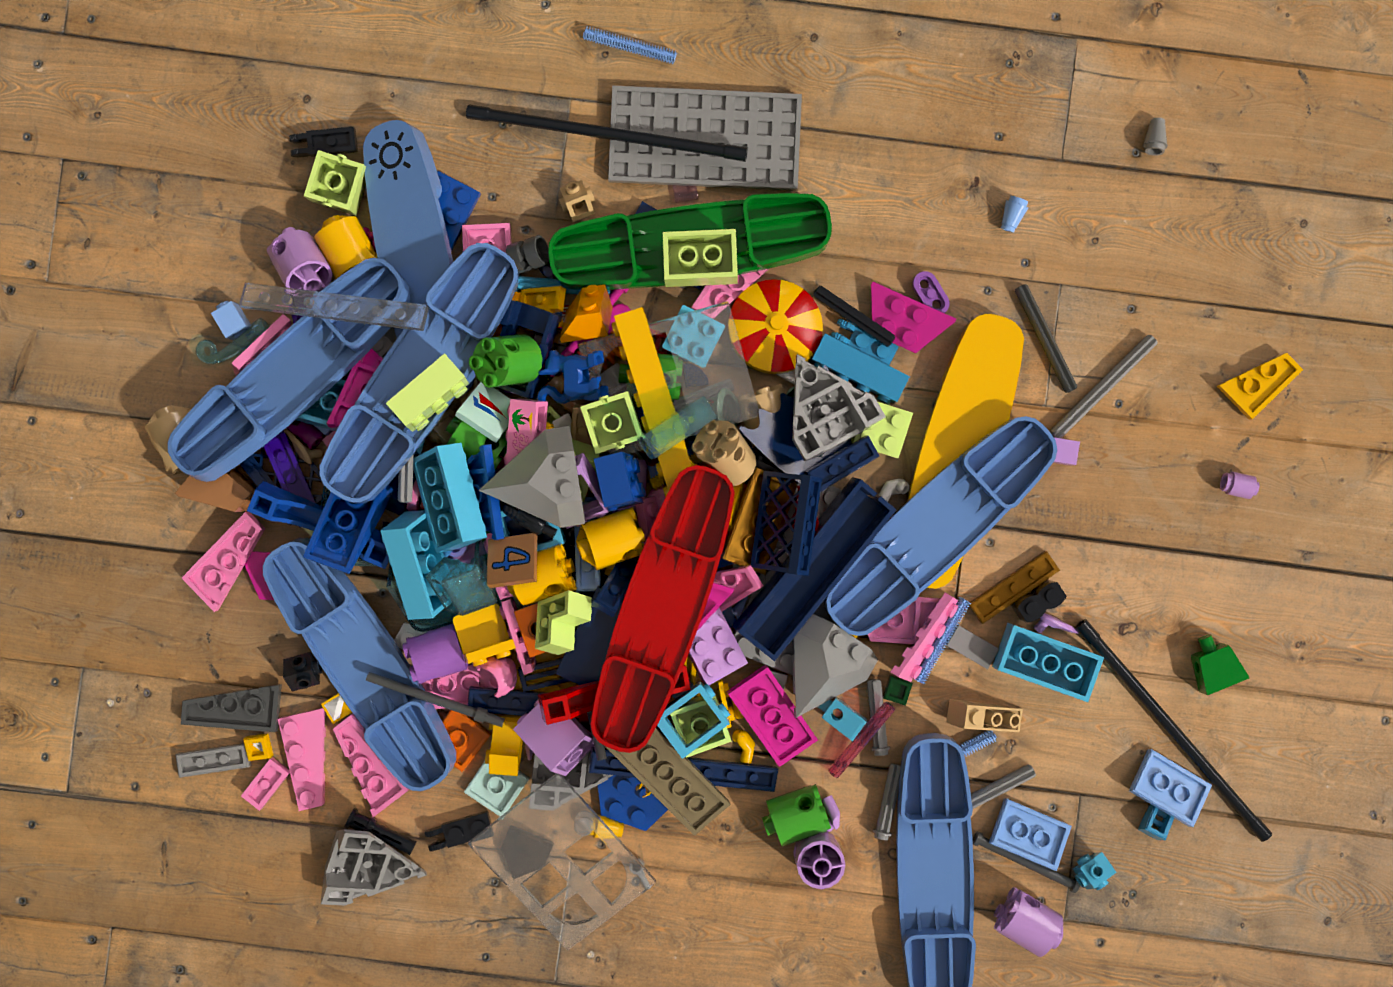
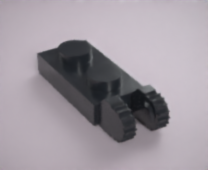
M352 126L306 131V133L289 136L290 142H307L308 148L291 150V157H315L318 150L332 155L358 152L356 129Z
M484 811L445 822L441 826L426 830L424 834L425 837H433L444 833L445 840L434 842L428 846L429 851H436L445 847L450 848L494 835V829L489 812Z

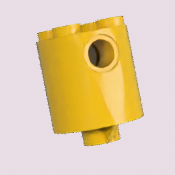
M332 216L323 222L321 230L314 236V240L328 262L335 279L365 259L377 258V254L356 216Z
M633 507L580 525L576 545L581 559L594 566L595 570L641 555L645 536L642 528H637L635 523L637 518Z
M562 544L537 551V582L510 585L507 588L510 594L524 606L537 603L568 590L576 591V583L572 577V573L575 572L573 560L571 558L567 559Z

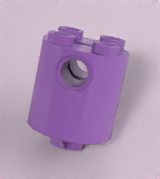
M453 624L427 631L419 636L406 638V643L402 645L406 659L411 658L413 666H410L409 670L413 682L418 681L419 684H422L431 679L467 670L468 664L465 663Z

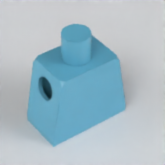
M837 697L834 701L829 700L818 706L824 712L821 718L852 742L867 722L864 716ZM839 709L843 712V717H835L833 710Z

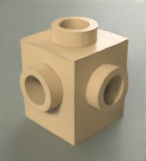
M582 180L570 182L560 188L563 196L559 199L564 212L569 211L573 222L595 214L591 204L592 201H595L591 188H585Z

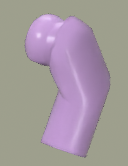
M832 795L821 800L829 815L828 820L831 829H828V832H831L833 829L837 830L840 826V811Z

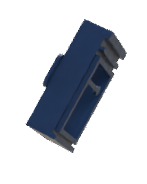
M511 300L500 322L503 325L500 336L515 335L518 325L543 334L541 344L539 345L542 354L541 370H543L545 360L548 358L549 351H551L559 323L563 316L520 301ZM538 375L532 382H528V385L515 384L499 386L498 388L525 398L537 399V392L543 375Z

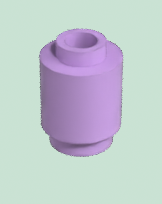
M1233 471L1230 473L1226 472L1221 478L1220 490L1225 491L1227 495L1251 499L1259 491V482H1257L1255 476Z

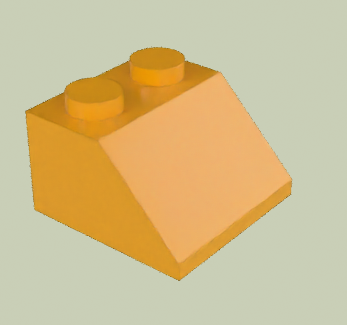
M589 285L580 290L566 310L560 336L561 343L608 336L613 307L606 285Z

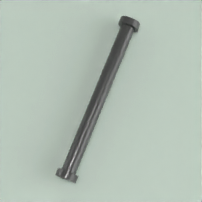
M979 831L975 833L973 845H980L1068 887L1073 893L1079 890L1080 884L1075 878L1071 879L1059 872L989 844L990 839L983 837V833Z

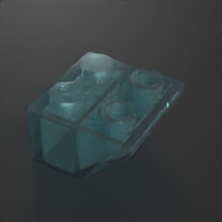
M444 557L425 576L443 607L448 612L464 616L494 605L497 602L492 593L493 589L487 586L482 576V570L475 564L470 565L458 559L453 560Z

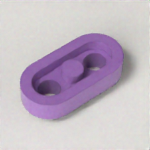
M927 271L917 274L912 281V288L920 302L934 308L932 302L938 301L940 307L936 310L945 313L949 308V299L936 277ZM921 281L927 282L928 287L926 289L920 286Z

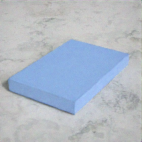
M1148 749L1129 791L1188 827H1194L1212 785L1156 751Z
M1005 798L989 844L1057 871L1072 826Z

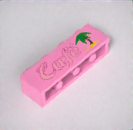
M510 399L507 409L509 423L506 431L507 453L504 457L505 466L546 429L548 401Z

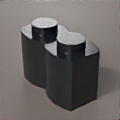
M1048 580L1034 588L1031 593H1027L1019 598L1011 607L1020 620L1033 622L1043 616L1047 609H1053L1063 603L1067 596L1058 582Z

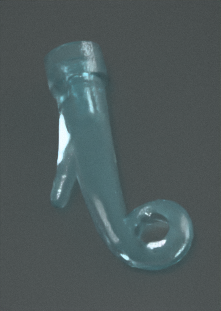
M260 317L251 323L250 328L219 352H217V348L212 341L202 340L196 346L197 357L207 364L223 362L238 354V357L270 326ZM206 346L210 348V356L204 352Z

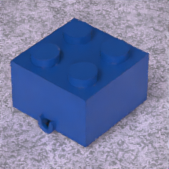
M625 452L594 458L603 504L605 508H609L608 512L644 503L642 497H645V489L643 483H639L637 473H640V466L637 458L634 459L633 455Z

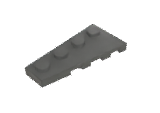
M282 684L183 700L180 725L277 732Z

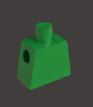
M1211 634L1198 638L1202 651L1192 654L1191 660L1200 693L1210 695L1249 679V675L1229 645L1223 643L1216 645Z

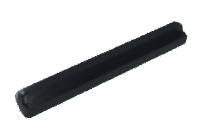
M823 286L816 288L813 293L815 299L886 347H889L894 342L895 335Z

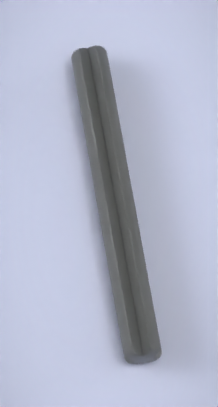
M1023 284L1017 287L1015 293L1064 392L1068 393L1075 390L1077 384L1028 285Z

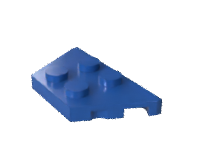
M491 444L481 445L479 447L480 452L477 455H472L467 460V465L473 480L474 491L479 501V509L486 531L492 534L493 540L504 539L500 500L479 491L496 475Z
M613 775L598 785L601 816L640 830L647 831L668 809L652 793L642 798L646 793V789L642 786L636 791V786L641 782L635 777Z

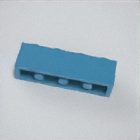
M827 334L823 335L817 350L810 360L815 363L814 366L816 367L820 366L823 368L826 365L828 370L836 374V376L856 384V389L864 393H869L870 391L878 395L877 400L887 405L890 402H898L910 376Z

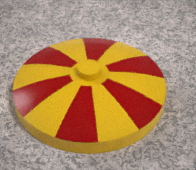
M764 280L751 285L737 297L728 318V336L737 356L751 368L768 374H783L794 371L797 354L805 358V361H808L817 350L823 332L821 313L814 299L800 286L785 280Z

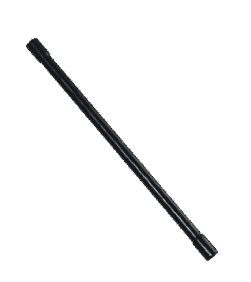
M468 104L466 108V118L472 120L513 124L719 156L746 162L748 147L737 145H722L495 110Z
M1088 620L1080 621L1075 626L1076 630L1104 657V660L1242 817L1261 842L1268 840L1272 836V832L1262 820L1250 810L1103 641L1100 634Z

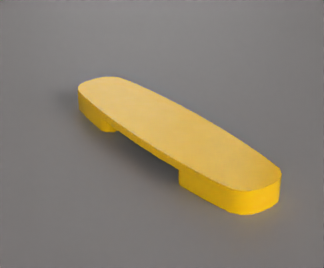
M984 314L977 316L966 324L942 377V386L922 442L907 501L961 454L990 432L1009 421L1024 344L1022 330L1016 322L999 315ZM963 557L927 588L937 589L948 584L953 579Z

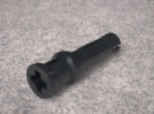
M355 808L352 810L344 826L346 829L352 828L357 831H369L386 844L408 855H411L417 841L378 824L376 818H369L358 813V810Z

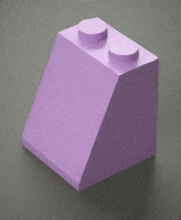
M539 700L535 702L534 708L529 713L519 718L517 721L518 725L513 729L551 772L566 776L591 751V747H594L591 732L575 717L546 725L542 719Z

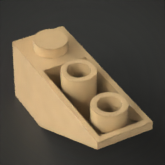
M950 699L946 723L963 729L1020 732L1023 709Z

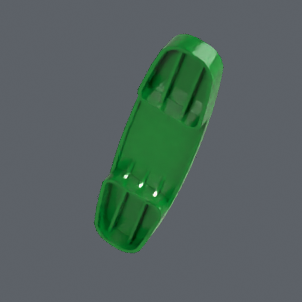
M798 193L755 194L748 196L745 200L686 205L628 216L617 213L559 229L549 242V261L557 281L568 289L581 290L589 285H606L607 290L665 286L663 232L736 229L738 275L795 263L819 255L826 249L830 241L832 232L831 216L827 204L820 197L813 194Z

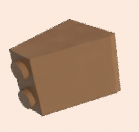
M233 468L218 479L209 482L199 481L188 476L175 494L182 498L233 512H248L247 509L257 486L237 469Z

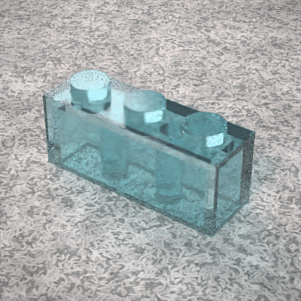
M705 396L696 398L637 437V440L649 459L657 458L717 418V415Z

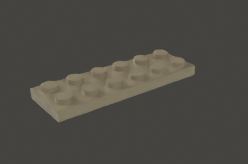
M657 727L648 743L638 751L626 753L606 747L694 836L731 805L729 800L688 758L684 757L682 759L666 736Z

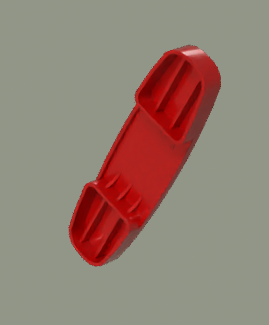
M695 465L685 468L678 474L652 525L625 594L602 667L590 724L592 733L597 741L616 751L631 753L640 750L648 743L674 691L700 625L723 552L735 495L733 484L729 478L712 468Z

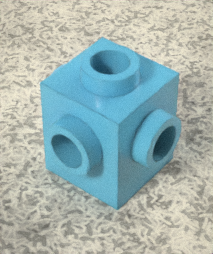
M1103 852L1094 853L1091 856L1089 854L1082 856L1077 860L1078 865L1073 868V871L1076 873L1075 879L1080 886L1086 889H1102L1109 883L1107 879L1117 873Z

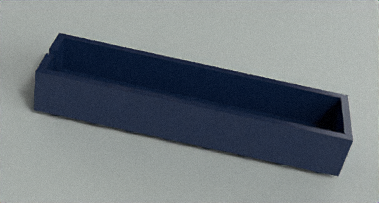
M852 477L818 519L819 525L814 533L809 576L776 571L732 626L774 662L896 511L892 505L881 496L876 495L877 492L861 479ZM789 556L783 562V567L789 568Z

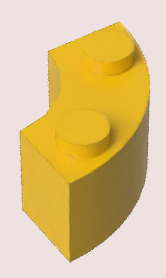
M495 714L505 718L503 727L489 723V730H493L491 748L486 750L485 764H489V774L518 776L523 740L513 729L518 725L517 721L521 716Z

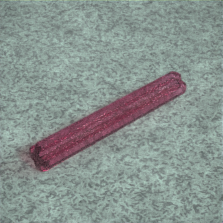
M887 701L882 704L853 742L847 746L828 771L833 777L838 778L895 711L893 705Z

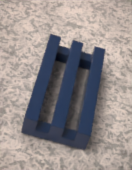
M563 658L536 663L534 670L560 665ZM518 668L523 692L570 681L559 677L527 685L526 681L555 675L557 669L525 676L522 668Z

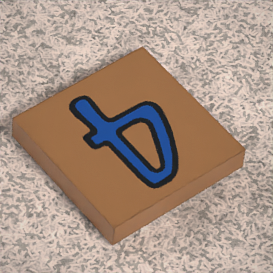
M529 533L509 536L499 540L488 539L487 586L489 588L537 582L536 534Z

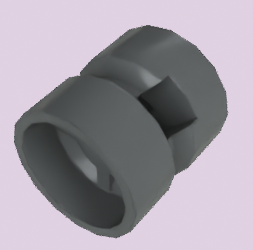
M540 235L527 238L524 241L511 243L506 247V254L514 260L518 274L530 271L532 268L537 269L550 263L549 247L545 239Z

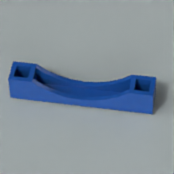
M263 481L255 489L247 511L269 521L283 522L314 531L324 507ZM374 529L359 557L364 561L386 569L389 557L385 544L382 541L380 530Z

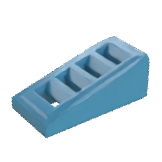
M1150 804L1138 830L1156 840H1166L1174 818ZM1155 816L1163 818L1162 822L1155 819ZM1152 824H1153V825H1155V826H1157V827H1159V828L1156 830V829L1152 828L1151 826H1152Z

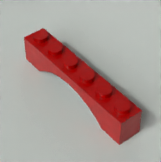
M686 665L683 666L672 694L691 690ZM599 681L538 695L542 719L546 725L569 720L592 711Z

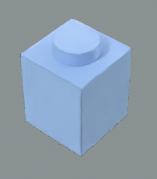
M233 301L220 303L216 306L217 310L211 313L225 338L235 340L253 329L240 305Z

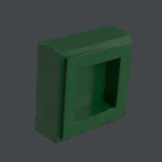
M889 675L883 699L906 706L913 683Z

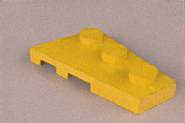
M1284 353L1217 385V387L1251 420L1297 377L1303 369L1288 353Z

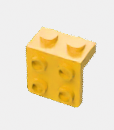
M491 604L453 617V625L466 664L472 663L473 667L487 663V657L496 655L497 659L511 655L510 650L516 648L513 639L509 638L498 604Z

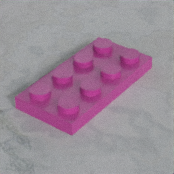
M766 664L727 691L732 701L779 767L818 741L802 716L794 718V708L796 707Z

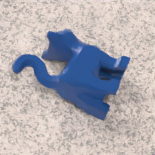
M557 350L549 351L548 358L545 360V367L539 371V375L563 373L564 394H560L555 387L547 385L538 392V400L546 401V396L550 395L557 403L566 404L570 401L581 399L593 401L606 395L609 396L608 386L602 385L599 388L601 376L593 377L590 380L588 370L604 362L603 351H594L588 354V356L578 354L564 356Z

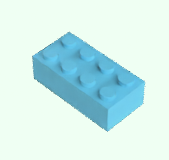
M462 443L436 446L413 458V469L436 553L461 549L487 538L486 527L482 520L479 501L476 498L473 480L469 473Z
M425 510L406 511L380 530L408 620L434 618L454 600L456 594L443 552L436 553Z
M1007 622L999 645V651L995 656L992 667L998 671L1089 702L1104 657Z

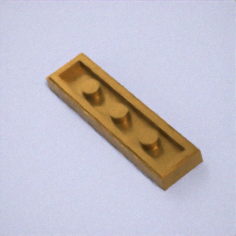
M1044 551L971 601V604L968 605L981 624H984L1059 572L1060 569L1049 553Z

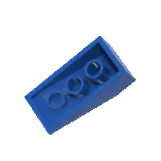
M388 484L374 500L366 503H352L330 492L303 558L350 574L387 506L393 491Z

